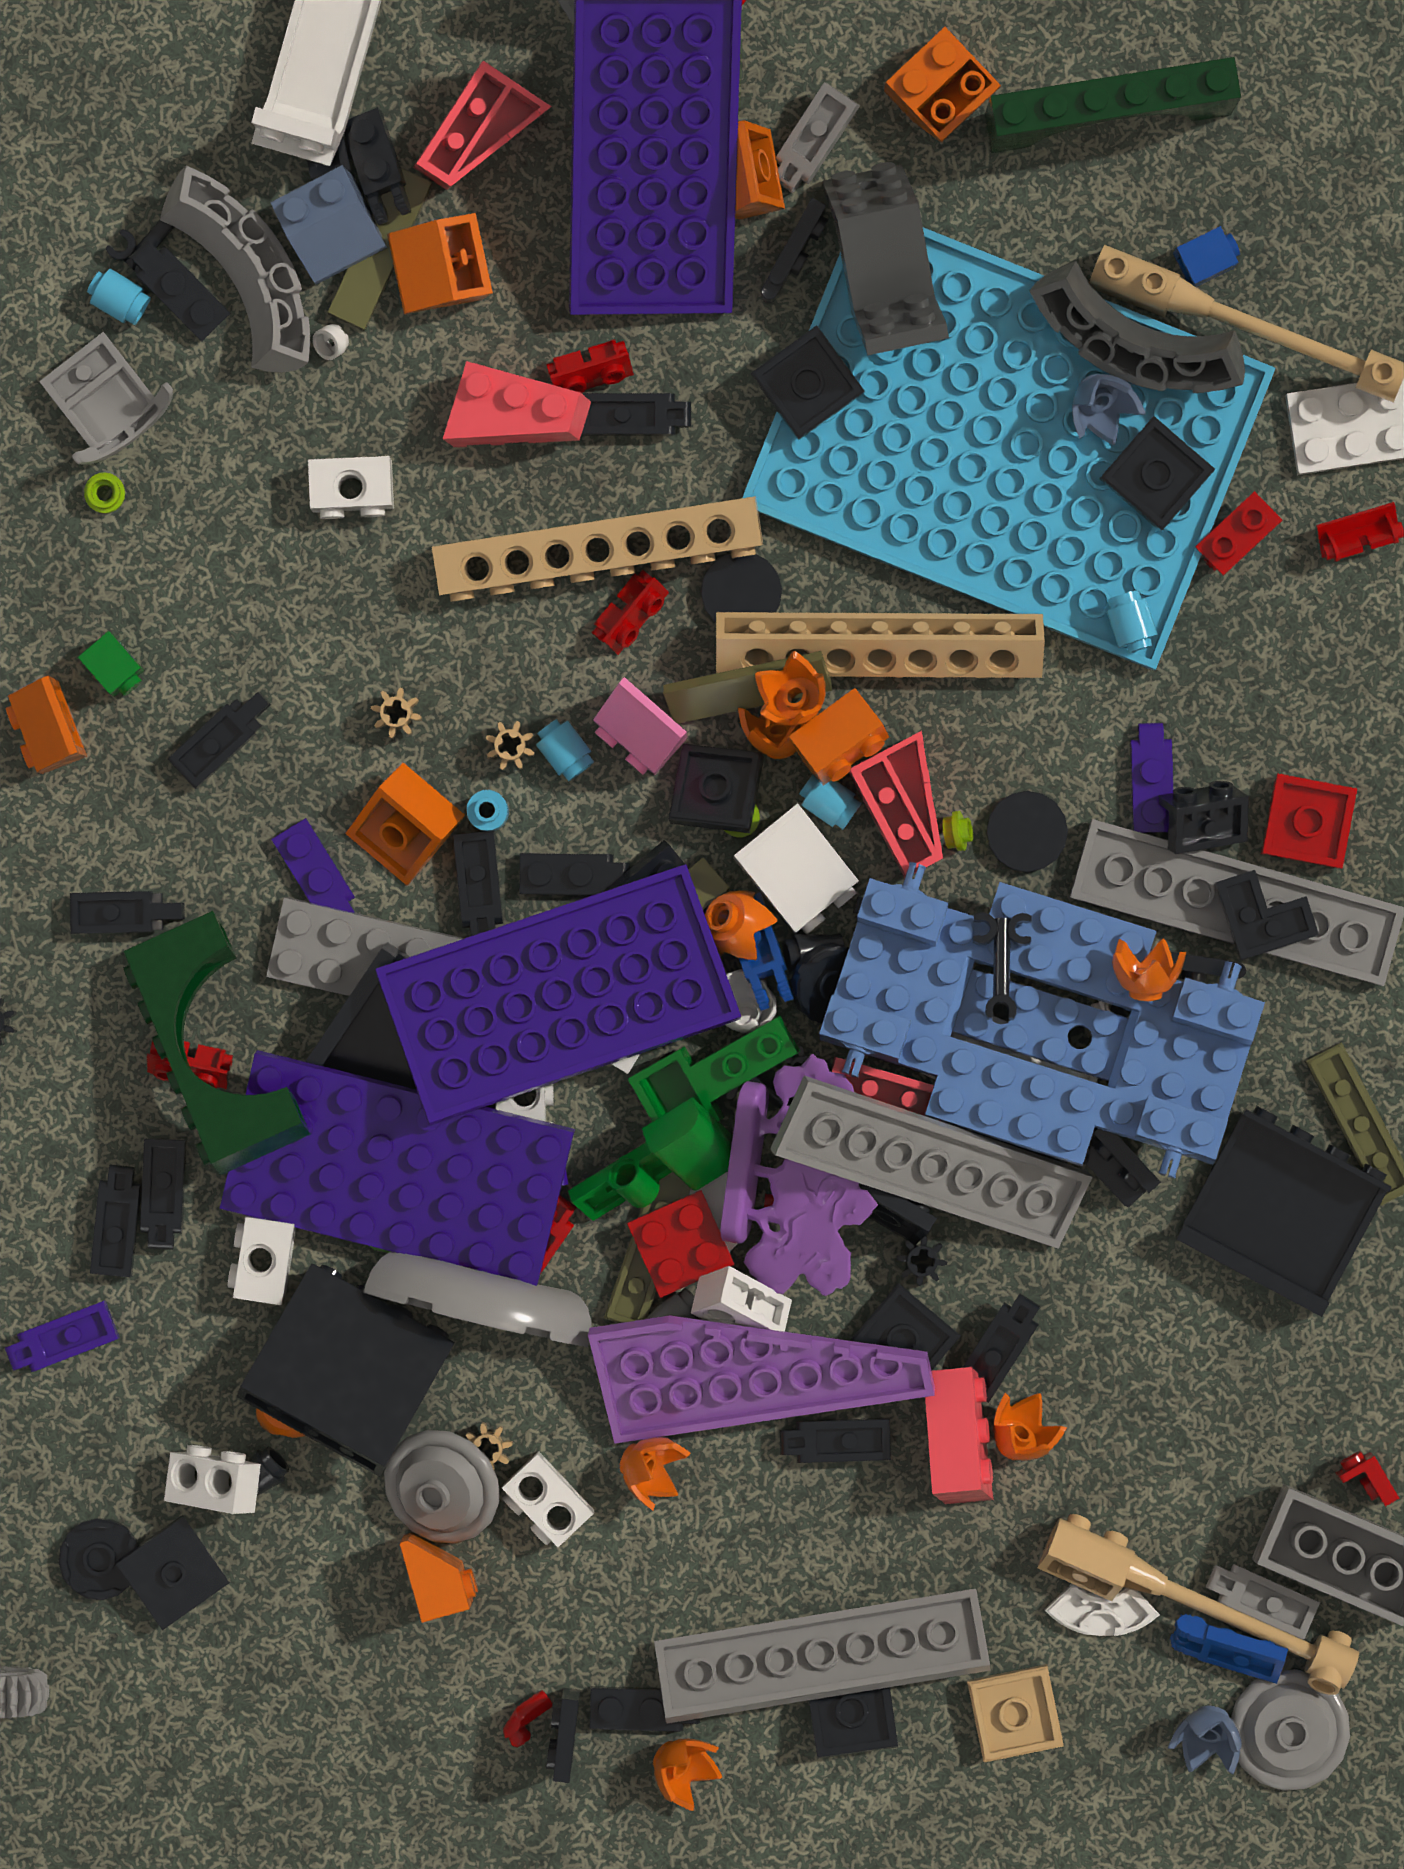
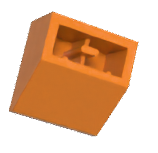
M944 27L886 81L884 92L915 124L942 143L990 98L1001 85L959 40Z
M476 213L438 219L387 234L404 314L479 301L493 293Z

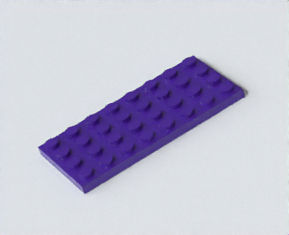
M574 0L569 312L571 315L732 313L742 0Z
M686 864L375 969L429 1126L741 1019L738 1005Z
M259 1050L255 1052L245 1095L266 1094L287 1087L296 1098L311 1135L229 1171L220 1209L260 1219L295 1224L294 1227L396 1253L433 1258L517 1279L535 1286L538 1285L575 1129L489 1107H482L429 1126L416 1089Z

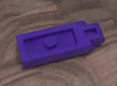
M1138 723V740H1130L1133 831L1140 833L1168 832L1169 811L1159 805L1158 802L1159 795L1173 793L1172 739H1164L1163 723Z
M307 818L271 839L310 903L355 913L349 901L355 898L354 894Z
M106 1300L17 1334L19 1342L5 1347V1351L13 1371L29 1365L31 1372L117 1340L120 1337Z

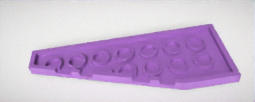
M663 1316L589 1328L588 1332L614 1444L935 1396V1385L926 1351L676 1316Z

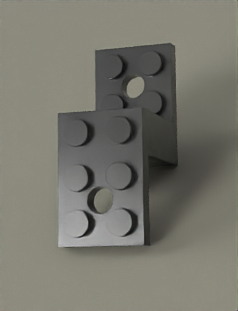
M892 162L879 163L874 165L870 171L856 174L854 171H841L833 174L831 179L823 180L825 197L836 224L851 312L867 355L948 339L947 324L934 295L919 203L902 164L895 165Z

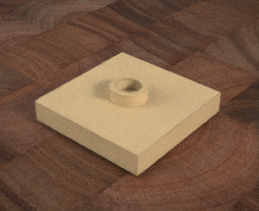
M1047 1664L967 1680L983 1762L1064 1746Z

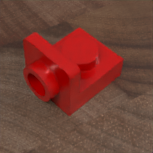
M1358 1451L1340 1462L1342 1469L1335 1473L1342 1483L1363 1472L1366 1477L1359 1481L1371 1501L1379 1498L1380 1502L1386 1507L1399 1499L1379 1462L1371 1452L1363 1455L1361 1451Z

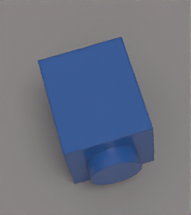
M1220 226L1177 247L1173 255L1186 281L1198 287L1234 269L1239 263L1236 257L1240 255V250L1232 234L1228 233L1225 235Z

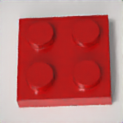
M1277 773L1274 780L1261 854L1343 869L1358 789Z
M702 1190L627 1222L660 1298L697 1282L700 1276L735 1265L725 1241L721 1238L720 1230Z

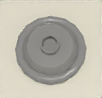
M425 1430L406 1437L394 1450L384 1471L385 1494L395 1515L412 1532L432 1542L456 1544L477 1537L492 1522L499 1504L498 1478L488 1457L472 1441L451 1431Z
M1298 1669L1282 1670L1277 1684L1259 1678L1252 1681L1236 1700L1231 1719L1235 1723L1241 1737L1242 1747L1238 1762L1242 1769L1260 1784L1282 1791L1307 1789L1327 1779L1344 1759L1350 1740L1349 1715L1339 1694L1328 1695L1314 1690L1308 1684L1310 1674Z

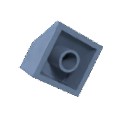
M343 165L271 202L287 239L316 285L388 248L354 176Z

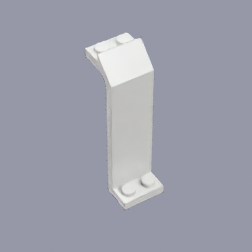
M381 0L294 1L266 103L263 109L255 107L251 122L255 126V132L251 144L324 165H331L346 129Z

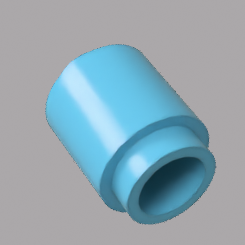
M111 268L105 274L99 271L87 290V293L92 295L90 304L122 323L128 321L133 325H136L151 299L150 296L143 293V287Z
M1139 590L1130 591L1108 599L1110 609L1107 610V614L1118 648L1127 647L1128 652L1133 653L1151 647L1150 639L1156 637L1157 632L1146 598L1141 599Z
M555 719L537 733L541 740L536 746L559 776L563 774L568 782L594 763L589 755L591 750L569 721L560 724Z
M813 774L799 793V795L805 798L801 804L802 807L832 828L834 825H837L842 830H844L862 804L853 798L856 795L838 781H829L823 786Z
M482 790L470 798L467 804V816L472 825L480 831H497L505 825L509 816V808L507 802L499 793L493 790ZM489 802L495 807V812L490 818H484L479 813V808L483 803Z

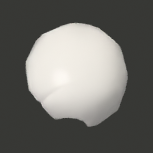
M743 969L727 973L726 975L738 1005L741 1019L725 1025L732 1030L749 1034L773 1020L777 1012L776 997L767 987L766 980L762 979L761 982L768 994L770 1008L761 1011L751 983H748Z

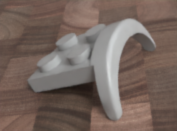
M104 332L39 381L90 446L72 455L74 461L81 465L103 461L130 445L161 418L173 397V389L168 382L161 385L159 392L154 397Z

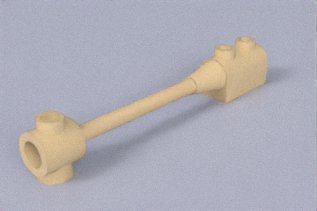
M1104 245L1094 267L1090 284L1099 292L1162 317L1166 316L1167 311L1219 320L1356 374L1360 377L1355 388L1394 403L1404 379V362L1374 350L1370 351L1366 361L1215 302L1214 298L1181 278V274Z
M1077 1514L1068 1515L1067 1520L1059 1518L1053 1527L1037 1567L1038 1569L1110 1601H1113L1123 1587L1157 1596H1166L1255 1637L1287 1648L1289 1652L1307 1659L1304 1671L1310 1674L1308 1684L1320 1693L1336 1695L1339 1693L1340 1688L1344 1689L1348 1684L1359 1658V1651L1350 1648L1352 1639L1349 1635L1333 1630L1328 1633L1327 1637L1319 1635L1315 1643L1311 1644L1168 1580L1167 1576L1138 1557L1135 1551L1126 1548L1128 1539L1119 1532L1106 1531L1104 1537H1101L1089 1531L1091 1522L1087 1518Z

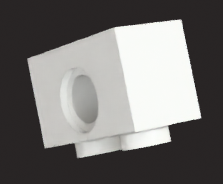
M390 456L308 460L310 509L313 513L320 512V519L344 518V511L359 510L361 517L385 516V509H394L392 460ZM350 478H355L362 482L360 495L353 499L344 498L340 492L342 483Z
M251 1216L245 1217L244 1224H237L234 1247L241 1248L238 1264H231L228 1277V1288H234L233 1298L275 1305H283L285 1303L296 1234L295 1224ZM257 1248H263L271 1254L272 1264L266 1271H259L251 1264V1254Z

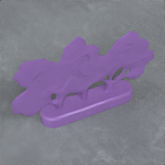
M811 1054L802 1066L792 1067L785 1065L775 1072L773 1083L776 1094L783 1101V1106L771 1119H767L769 1091L766 1085L746 1081L743 1084L737 1102L720 1233L723 1241L741 1244L749 1236L752 1220L756 1221L763 1234L760 1242L747 1252L744 1260L749 1273L757 1279L756 1281L773 1289L777 1294H784L798 1276L804 1274L807 1282L812 1287L820 1291L822 1295L827 1296L833 1293L836 1288L842 1289L850 1281L851 1252L845 1247L838 1230L843 1225H861L878 1204L867 1190L860 1189L859 1183L788 1159H784L783 1164L776 1169L760 1165L764 1134L778 1133L790 1107L787 1106L789 1098L795 1096L804 1075L854 1092L853 1085L844 1074L829 1072L826 1061ZM758 1177L768 1178L774 1198L773 1205L755 1210ZM768 1221L779 1224L780 1231L774 1232L769 1229Z

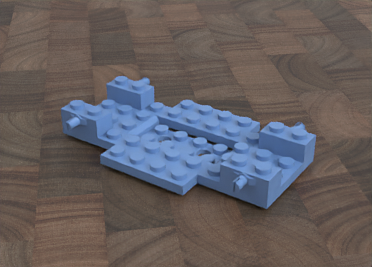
M909 862L903 885H890L871 878L869 879L857 916L858 922L835 993L831 996L819 1033L821 1041L849 1049L842 1070L843 1074L849 1075L855 1060L851 1076L858 1078L864 1056L868 1055L935 1076L937 1078L926 1109V1117L1080 1166L1083 1165L1094 1127L1166 1150L1158 1173L1165 1176L1169 1163L1172 1161L1168 1174L1169 1178H1176L1182 1155L1208 1164H1214L1249 1049L1265 1002L1243 996L1234 989L1240 969L1242 968L1241 965L1235 963L1231 977L1228 978L1232 962L1225 961L1218 984H1205L1185 977L1184 982L1176 980L1170 990L1162 993V998L1159 1000H1135L1129 996V991L1121 986L1115 975L1112 965L1113 954L1116 951L1118 940L1121 939L1127 943L1134 956L1141 962L1150 953L1156 935L1155 930L999 882L989 914L994 919H1012L1020 913H1027L1032 916L1031 923H1020L1015 927V931L1019 936L1031 937V944L1018 946L1010 940V973L1121 1007L1124 1010L1130 1011L1131 1014L1129 1018L1110 1011L1100 1010L1075 1002L1069 998H1062L1037 990L1031 986H1024L1010 981L1009 997L1016 1004V1016L1014 1020H1010L1006 1024H997L993 1020H987L985 1015L986 1004L993 997V974H986L973 969L974 963L993 967L994 940L987 945L973 943V936L988 934L990 931L989 926L984 922H974V916L950 909L947 902L928 897L920 891L919 886L926 867L919 864L915 878L912 879L916 863ZM1077 1026L1087 1028L1092 1036L1090 1045L1084 1049L1072 1047L1068 1041V1033L1072 1028ZM954 1032L1109 1081L1108 1086L953 1038L951 1034Z

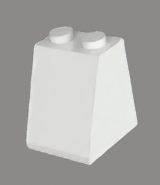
M798 803L733 857L794 933L802 928L808 934L826 919L821 914L825 908L832 903L839 908L857 894L852 886L859 880Z

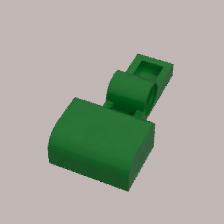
M778 1016L696 1064L684 1046L631 1076L628 1080L652 1122L691 1097L701 1104L717 1121H720L725 1116L715 1099L800 1052L781 1016Z
M691 1097L643 1127L642 1131L646 1140L644 1144L568 1190L571 1201L594 1221L625 1201L636 1208L648 1206L659 1193V1180L672 1172L694 1191L699 1190L728 1172L733 1135L701 1104Z

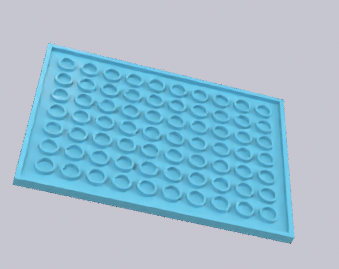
M923 227L934 295L946 321L949 338L867 355L851 312L840 252L809 331L816 325L819 327L862 386L865 393L799 441L779 413L776 412L742 498L756 496L758 512L762 515L1010 614H1043L1044 627L1155 671L1202 555L1195 546L1212 530L1276 368L1243 355L1245 377L1242 385L1204 393H1193V390L1166 388L1165 391H1158L1128 382L1139 397L1145 410V415L1120 414L1117 440L1114 445L1101 439L1087 427L1085 435L1079 439L1072 417V404L1076 390L1081 381L1090 375L1111 374L1099 369L1078 354V349L1060 331L1058 333L1055 332L1040 312L1030 293V289L1044 275ZM1105 300L1115 310L1142 326L1172 335L1195 336ZM1153 416L1215 468L1214 472L1162 532L1099 479ZM1139 590L1141 599L1146 598L1157 636L1150 639L1151 647L1129 653L1127 647L1118 648L1107 614V610L1110 609L1108 599L1130 591Z

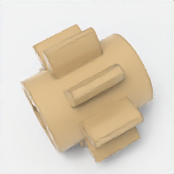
M403 688L398 689L396 697H389L385 691H382L381 695L385 700L381 706H371V709L376 713H380L382 718L375 723V728H382L385 725L389 726V737L392 739L396 736L397 729H403L408 735H412L408 725L412 720H422L420 715L412 711V707L417 705L419 700L417 698H412L408 702L404 700ZM396 702H400L401 708L407 712L406 718H399L397 724H392V718L386 714L387 708L393 709Z
M516 721L513 729L507 730L499 722L498 729L500 733L497 737L486 736L490 743H494L495 750L487 754V757L489 759L499 755L502 759L500 769L503 771L507 767L508 762H515L516 766L521 770L523 769V764L520 759L523 755H535L531 749L526 748V742L530 741L534 736L532 733L522 736L519 733V721ZM510 735L513 740L519 738L521 740V744L516 747L518 754L512 757L508 752L500 753L499 750L504 745L502 738Z
M482 1422L480 1426L481 1433L478 1436L467 1432L465 1436L477 1447L481 1446L483 1438H489L491 1444H498L499 1449L494 1450L492 1458H488L494 1470V1463L498 1460L504 1464L509 1463V1458L502 1454L504 1448L511 1447L513 1441H502L500 1435L503 1431V1426H499L495 1432L488 1431L486 1423Z

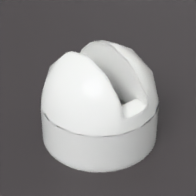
M326 325L313 335V346L316 352L326 360L337 358L345 352L349 345V337L341 330L342 327L339 325ZM330 339L333 340L334 346L329 343Z

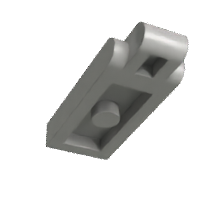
M826 82L823 83L776 156V162L780 165L778 167L780 184L791 193L795 192L802 181L807 184L812 181L860 107L859 104Z
M1235 1564L1232 1565L1230 1571L1215 1565L1206 1584V1588L1220 1594L1217 1602L1302 1640L1305 1639L1320 1604L1318 1601Z

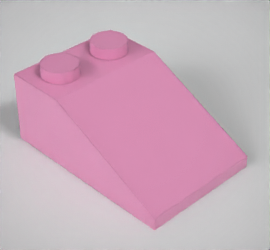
M625 677L619 682L593 719L599 726L594 733L611 748L617 743L630 753L625 760L642 775L647 770L656 775L687 739V732Z

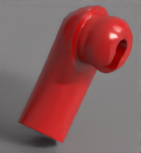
M540 1690L517 1706L503 1727L505 1739L509 1738L513 1747L518 1748L529 1741L531 1733L525 1726L553 1707L550 1698L543 1690Z

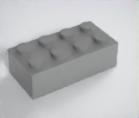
M1283 1484L1254 1551L1252 1560L1258 1565L1404 1626V1535Z

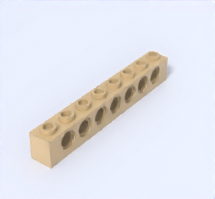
M754 496L433 546L432 553L439 595L449 594L450 602L475 598L473 590L489 588L490 595L515 592L514 584L530 582V588L536 589L555 586L554 578L570 575L571 583L594 580V571L610 569L611 577L633 574L635 573L634 565L650 563L651 571L675 567L674 559L690 557L691 564L716 561L715 553L731 550L732 558L755 555V546L763 545L757 499ZM715 519L725 520L731 528L729 539L723 543L714 542L708 535V527ZM673 526H684L690 533V542L684 549H676L668 541V532ZM634 532H643L650 540L649 550L644 555H635L628 548V538ZM594 538H602L609 545L610 552L604 561H595L588 554V544ZM555 544L563 545L569 552V561L562 568L554 567L548 561V551ZM515 550L524 552L529 559L528 569L522 574H516L508 567V557ZM473 557H481L488 563L489 572L483 580L473 579L468 573V563Z
M716 612V673L786 659L793 651L800 655L822 651L830 677L1042 678L1045 644L1043 614Z

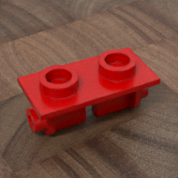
M615 339L589 347L591 361L584 362L579 350L554 357V362L546 364L552 385L580 393L603 384H616L624 378L634 375L625 342L620 341L616 343Z
M1254 491L1198 543L1195 548L1205 557V563L1213 571L1218 570L1224 576L1283 520Z
M1394 502L1316 525L1321 557L1326 560L1334 559L1335 562L1340 561L1342 558L1362 553L1364 545L1369 544L1372 550L1392 543L1397 544L1399 543L1398 539L1404 537V528L1402 523L1397 520Z
M644 570L638 576L633 574L617 594V597L627 605L621 610L611 602L593 623L596 627L591 633L601 642H605L619 655L624 648L629 647L636 640L639 629L647 619L659 612L664 604V598L669 592L656 578H652Z
M152 1041L150 1054H147V1073H152L156 1078L169 1082L166 1073L171 1071L172 1068L168 1058L163 1060L160 1058ZM184 1041L186 1057L193 1073L214 1088L227 1089L228 1071L231 1070L233 1055L226 1054L225 1049L198 1044L195 1058L188 1057L190 1042Z

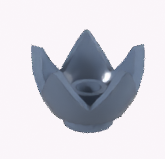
M1094 374L1086 377L1079 384L1073 398L1072 417L1079 439L1085 435L1087 427L1098 437L1114 445L1117 440L1120 414L1145 415L1143 405L1131 388V384L1121 378L1108 374Z
M1202 1706L1197 1711L1189 1714L1178 1725L1168 1745V1749H1175L1182 1742L1183 1754L1189 1772H1193L1216 1753L1227 1771L1234 1774L1242 1747L1239 1731L1225 1710L1215 1706Z

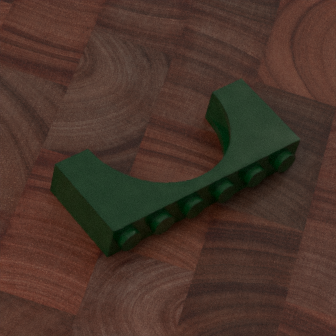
M1235 57L991 95L985 112L991 153L1032 147L1036 142L1060 132L1123 118L1149 115H1182L1189 117L1192 122L1229 116L1241 99Z
M214 911L124 951L129 965L123 967L124 973L132 989L139 988L143 1000L137 1002L145 1022L147 1024L153 1022L158 1035L152 1037V1041L162 1060L168 1058L172 1070L166 1073L174 1093L176 1095L182 1093L187 1106L181 1108V1111L191 1131L197 1129L201 1142L195 1145L205 1166L211 1164L220 1175H223L311 1135L296 1098L287 1087L266 1094H232L214 1088L202 1081L193 1073L188 1063L184 1047V1025L191 1002L198 990L211 975L227 963L237 959L226 931Z

